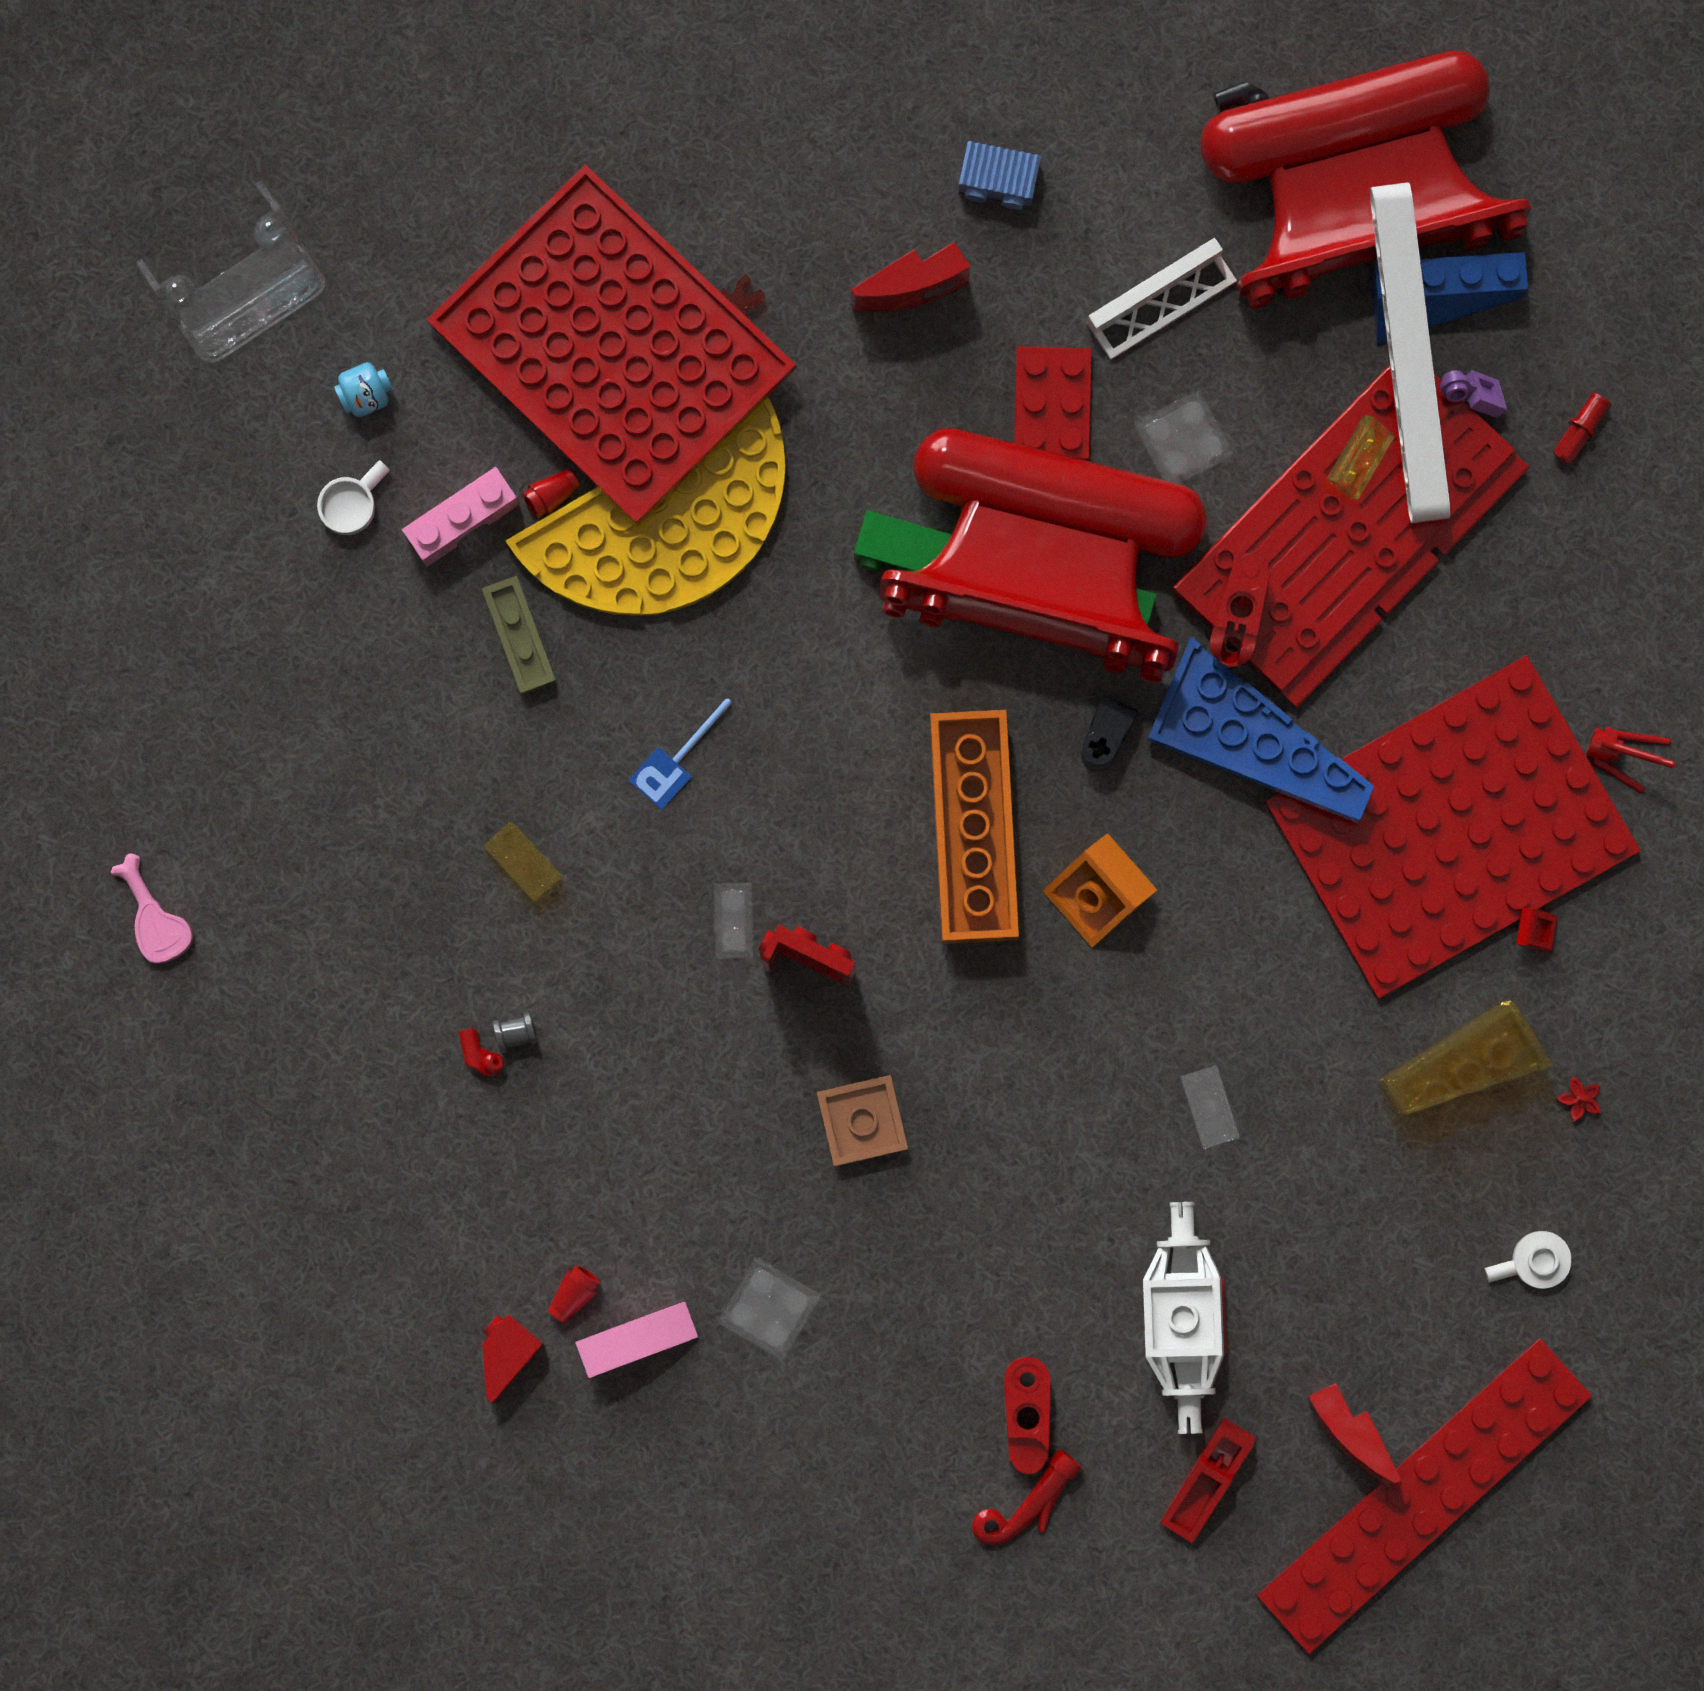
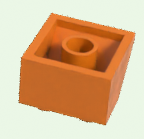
M1108 833L1085 850L1043 890L1045 895L1091 947H1094L1157 891L1155 886Z

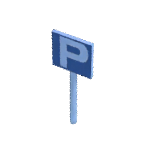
M725 699L673 759L661 748L657 747L628 781L662 810L692 777L679 765V762L731 705V700Z

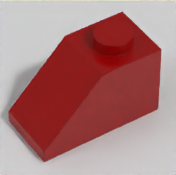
M507 1314L504 1319L497 1315L483 1331L488 1336L482 1343L486 1398L491 1403L496 1402L544 1345L540 1339L510 1314Z

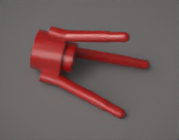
M1607 726L1605 730L1595 728L1586 752V756L1594 758L1592 766L1607 771L1639 793L1644 792V787L1608 763L1609 760L1616 762L1619 754L1623 753L1669 768L1676 767L1675 761L1623 745L1624 741H1622L1627 740L1669 746L1671 744L1669 738L1618 731Z

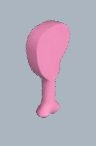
M130 853L125 857L123 864L113 866L111 874L123 878L128 883L138 902L135 935L143 956L149 962L155 964L169 962L181 956L189 949L194 936L192 928L183 918L166 913L151 896L139 873L141 859L139 856Z

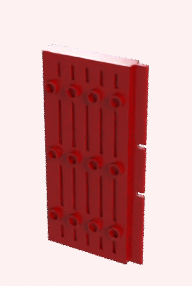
M1389 364L1171 589L1187 607L1213 630L1233 563H1237L1240 557L1248 553L1262 556L1267 562L1271 575L1256 650L1247 664L1279 694L1281 693L1295 708H1298L1383 620L1374 609L1378 606L1388 615L1439 562L1438 557L1431 553L1434 547L1445 556L1530 468L1514 453L1515 449L1463 400L1450 402L1442 396L1439 387L1442 380L1435 374V387L1450 502V518L1411 523L1391 367ZM1239 597L1233 601L1232 612L1236 617L1245 618L1251 614L1253 603L1249 598ZM1236 637L1229 638L1226 642L1235 652L1241 647L1240 640Z

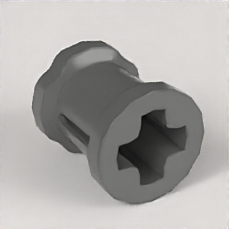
M530 1011L525 1012L523 1017L502 1023L499 1020L493 1021L494 1032L501 1054L506 1053L510 1047L525 1043L538 1044Z

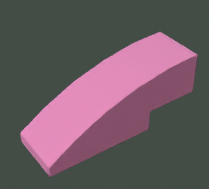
M685 1302L575 1343L588 1378L698 1338L687 1305Z

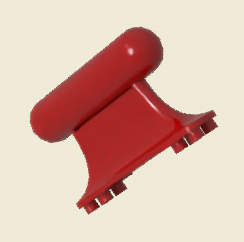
M1449 50L1226 110L1209 120L1202 131L1200 149L1203 161L1211 174L1225 183H1244L1269 176L1271 182L1275 217L1271 246L1261 265L1243 275L1237 286L1239 297H1247L1250 309H1258L1272 303L1270 297L1275 295L1274 290L1283 288L1287 300L1299 298L1308 293L1307 287L1311 285L1310 280L1316 279V276L1377 260L1370 203L1371 187L1409 182L1412 191L1419 248L1463 239L1465 250L1473 251L1487 245L1486 239L1493 236L1491 231L1499 230L1502 242L1523 236L1522 229L1529 226L1527 217L1532 210L1529 200H1502L1482 192L1460 169L1442 129L1464 124L1475 119L1486 108L1490 96L1489 76L1480 60L1466 51Z
M940 428L920 443L913 461V472L918 486L923 494L933 500L961 507L962 511L946 546L927 566L912 572L888 570L883 573L878 596L884 601L882 612L885 615L893 618H903L906 609L921 612L919 622L929 627H940L943 618L953 621L962 620L1090 652V655L1105 658L1103 668L1113 673H1124L1127 664L1141 667L1140 677L1149 682L1162 681L1164 672L1173 669L1179 646L1174 640L1155 633L1148 627L1142 617L1136 592L1137 561L1139 552L1162 558H1180L1191 552L1202 541L1207 530V513L1197 492L1182 484L957 428Z

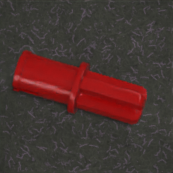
M1591 393L1576 418H1571L1568 421L1569 428L1553 450V454L1558 460L1566 464L1572 463L1587 439L1595 436L1594 429L1612 406L1606 398L1597 393Z

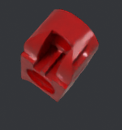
M1245 554L1237 560V563H1233L1210 637V649L1213 656L1219 663L1227 667H1239L1246 664L1253 657L1256 650L1271 575L1267 562L1258 554ZM1247 597L1252 601L1253 610L1248 617L1238 618L1233 614L1232 604L1235 599ZM1236 637L1240 640L1241 647L1238 651L1231 652L1227 649L1226 642L1229 638Z
M1028 1356L1017 1358L1008 1365L1004 1373L1003 1383L1009 1461H1012L1014 1467L1021 1473L1033 1474L1043 1467L1045 1460H1048L1051 1379L1045 1364L1037 1358ZM1025 1372H1030L1034 1375L1035 1380L1030 1387H1024L1020 1383V1376ZM1024 1407H1032L1038 1413V1422L1031 1429H1023L1017 1423V1414Z

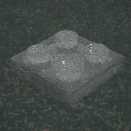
M1200 390L1133 423L1137 435L1162 480L1182 484L1234 457L1231 447Z
M755 1257L717 1323L784 1361L822 1295Z

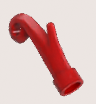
M1059 1448L1048 1461L1050 1463L1048 1468L1011 1518L1006 1522L1005 1518L998 1511L993 1509L982 1510L976 1515L972 1523L974 1536L983 1544L1000 1545L1015 1538L1038 1515V1531L1044 1533L1060 1493L1068 1481L1072 1482L1083 1467L1064 1450ZM990 1520L996 1521L997 1531H985V1523Z

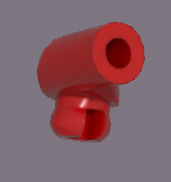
M477 1028L458 1032L464 1062L467 1067L484 1076H495L503 1069L504 1060L502 1056L480 1046Z

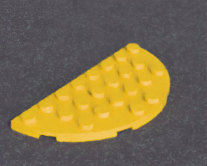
M766 398L638 526L597 487L507 539V545L528 572L545 587L577 605L599 612L628 616L656 615L676 611L713 595L736 578L755 558L769 536L781 505L785 484V453L780 424L769 398Z

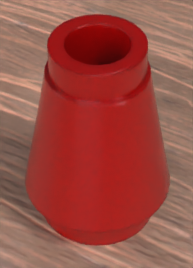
M567 468L563 472L528 485V490L522 493V497L531 513L539 519L544 515L549 516L580 487V484L573 472Z
M575 1265L572 1271L567 1270L551 1302V1306L548 1308V1312L560 1322L566 1323L569 1318L576 1314L598 1293L596 1288L600 1284L599 1279L580 1265Z

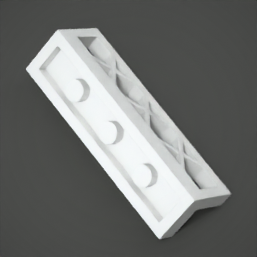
M1215 238L1088 316L1087 325L1110 360L1237 282L1222 259L1223 249ZM1213 262L1225 278V280L1214 287L1198 283L1201 269ZM1196 273L1194 282L1185 281V279ZM1176 285L1192 288L1190 301L1183 306L1166 303L1169 289ZM1196 289L1206 291L1195 298ZM1164 293L1162 302L1153 300ZM1145 304L1161 307L1158 321L1151 326L1135 322L1138 308ZM1165 308L1175 310L1163 318ZM1133 312L1131 321L1122 320V318ZM1113 324L1130 327L1127 341L1114 349L1102 332ZM1133 328L1143 330L1132 337Z

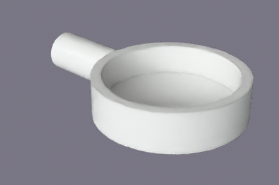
M379 460L360 481L350 477H342L329 482L320 492L317 502L318 513L325 526L340 535H353L363 531L371 523L375 513V501L370 491L390 469Z
M1537 1231L1524 1236L1517 1243L1511 1261L1484 1268L1489 1283L1517 1275L1521 1281L1531 1287L1540 1289L1551 1288L1561 1283L1568 1275L1571 1267V1253L1565 1241L1558 1235L1547 1231Z

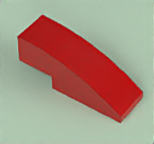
M1336 1383L1308 1396V1403L1321 1426L1335 1444L1355 1464L1394 1490L1401 1487L1402 1480L1367 1411L1353 1417Z
M1222 1417L1160 1520V1524L1193 1543L1230 1486L1237 1470L1252 1449L1256 1437L1225 1417Z

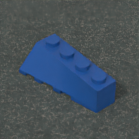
M1525 252L1420 259L1428 327L1521 299L1528 290ZM1375 262L1371 270L1377 345L1387 342L1378 262Z

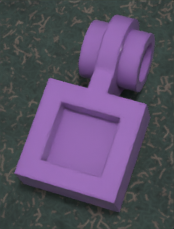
M1453 370L1443 375L1439 387L1442 396L1447 398L1448 401L1459 402L1466 398L1471 409L1496 418L1507 410L1499 380L1473 370L1467 375L1458 370Z

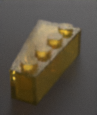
M1502 1000L1385 1074L1377 1082L1397 1113L1407 1115L1468 1093L1486 1089V1087L1522 1077L1537 1070L1552 1067L1553 1064L1514 1001Z

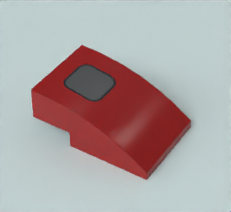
M955 242L923 262L916 251L912 250L852 288L851 306L855 312H885L928 303L968 284L971 266Z

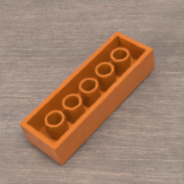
M1006 710L930 713L942 944L1016 941L1019 938L1007 712Z

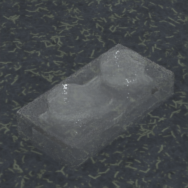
M752 882L714 883L715 959H754Z
M1217 1065L1180 1076L1202 1150L1239 1139L1240 1136Z

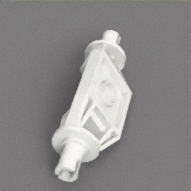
M1194 1202L1170 1203L1172 1237H1168V1241H1157V1247L1159 1248L1143 1279L1146 1359L1164 1388L1162 1389V1395H1174V1399H1178V1434L1190 1433V1425L1191 1434L1203 1433L1201 1426V1398H1204L1206 1394H1216L1215 1388L1212 1387L1224 1357L1222 1280L1207 1247L1210 1246V1240H1198V1236L1194 1235ZM1173 1247L1171 1274H1166L1170 1248ZM1169 1362H1174L1179 1389L1175 1388Z

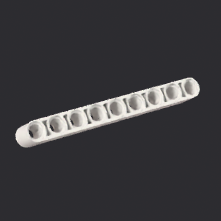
M1409 182L1371 187L1370 203L1409 517L1411 523L1450 518V502L1412 191Z

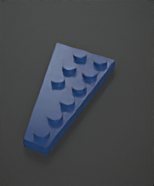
M1191 636L1150 731L1148 741L1360 824L1374 786L1342 759L1335 757L1324 748L1309 732L1306 733L1296 725L1292 718L1248 682L1245 683L1229 670L1227 666L1219 663L1215 657L1202 648L1201 644Z

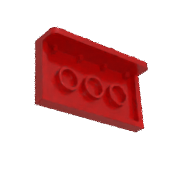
M778 924L775 932L770 930L766 932L758 949L764 971L770 974L782 954L847 987L850 986L856 974V962L852 961V953L833 943L830 944L829 948L817 944V936L799 926H796L794 931H791Z

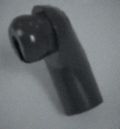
M1241 82L1213 93L1219 110L1236 104L1244 106L1269 99L1266 92L1248 82Z

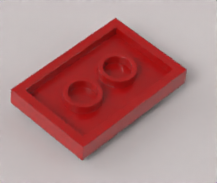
M1017 346L1014 443L1086 461L1089 460L1092 348Z

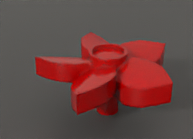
M1573 1076L1569 1084L1571 1093H1564L1556 1099L1563 1105H1572L1570 1116L1573 1122L1582 1117L1584 1111L1589 1114L1601 1113L1599 1104L1592 1099L1597 1095L1600 1085L1591 1084L1583 1090L1581 1082Z

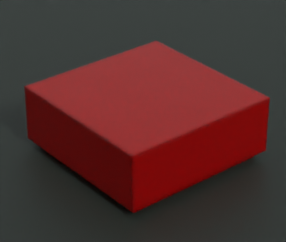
M1523 907L1516 945L1551 953L1558 916L1534 908Z

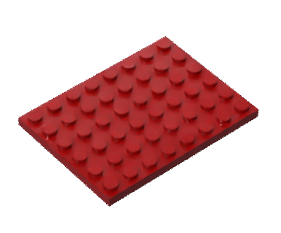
M586 164L426 319L428 324L637 526L797 369L796 364Z
M1527 655L1342 758L1345 763L1374 786L1360 824L1282 793L1264 802L1377 999L1521 919L1523 907L1539 909L1641 851Z

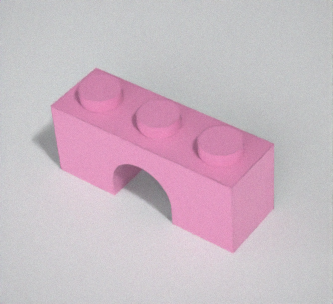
M494 467L404 527L402 531L425 566L428 567L456 548L457 543L469 532L481 525L492 524L520 504L499 470Z

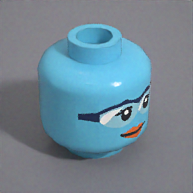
M369 362L342 372L338 377L339 384L334 386L346 414L352 412L358 418L385 408L389 400L386 392L393 390L385 370L376 371L375 367Z

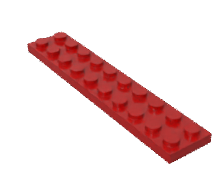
M1538 1338L1396 1468L1402 1480L1401 1487L1394 1490L1380 1482L1260 1591L1257 1597L1306 1652L1310 1654L1591 1398L1592 1395L1550 1348Z

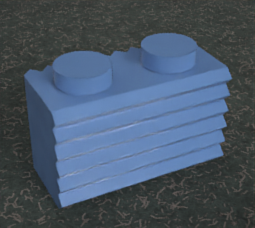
M968 141L958 192L965 193L964 197L975 202H986L987 198L1002 200L1001 205L1009 209L1021 210L1023 205L1031 206L1041 156Z

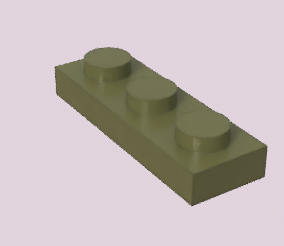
M517 575L481 588L520 694L523 695L556 683Z

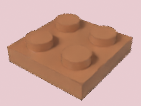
M891 1075L817 1092L834 1167L908 1150Z

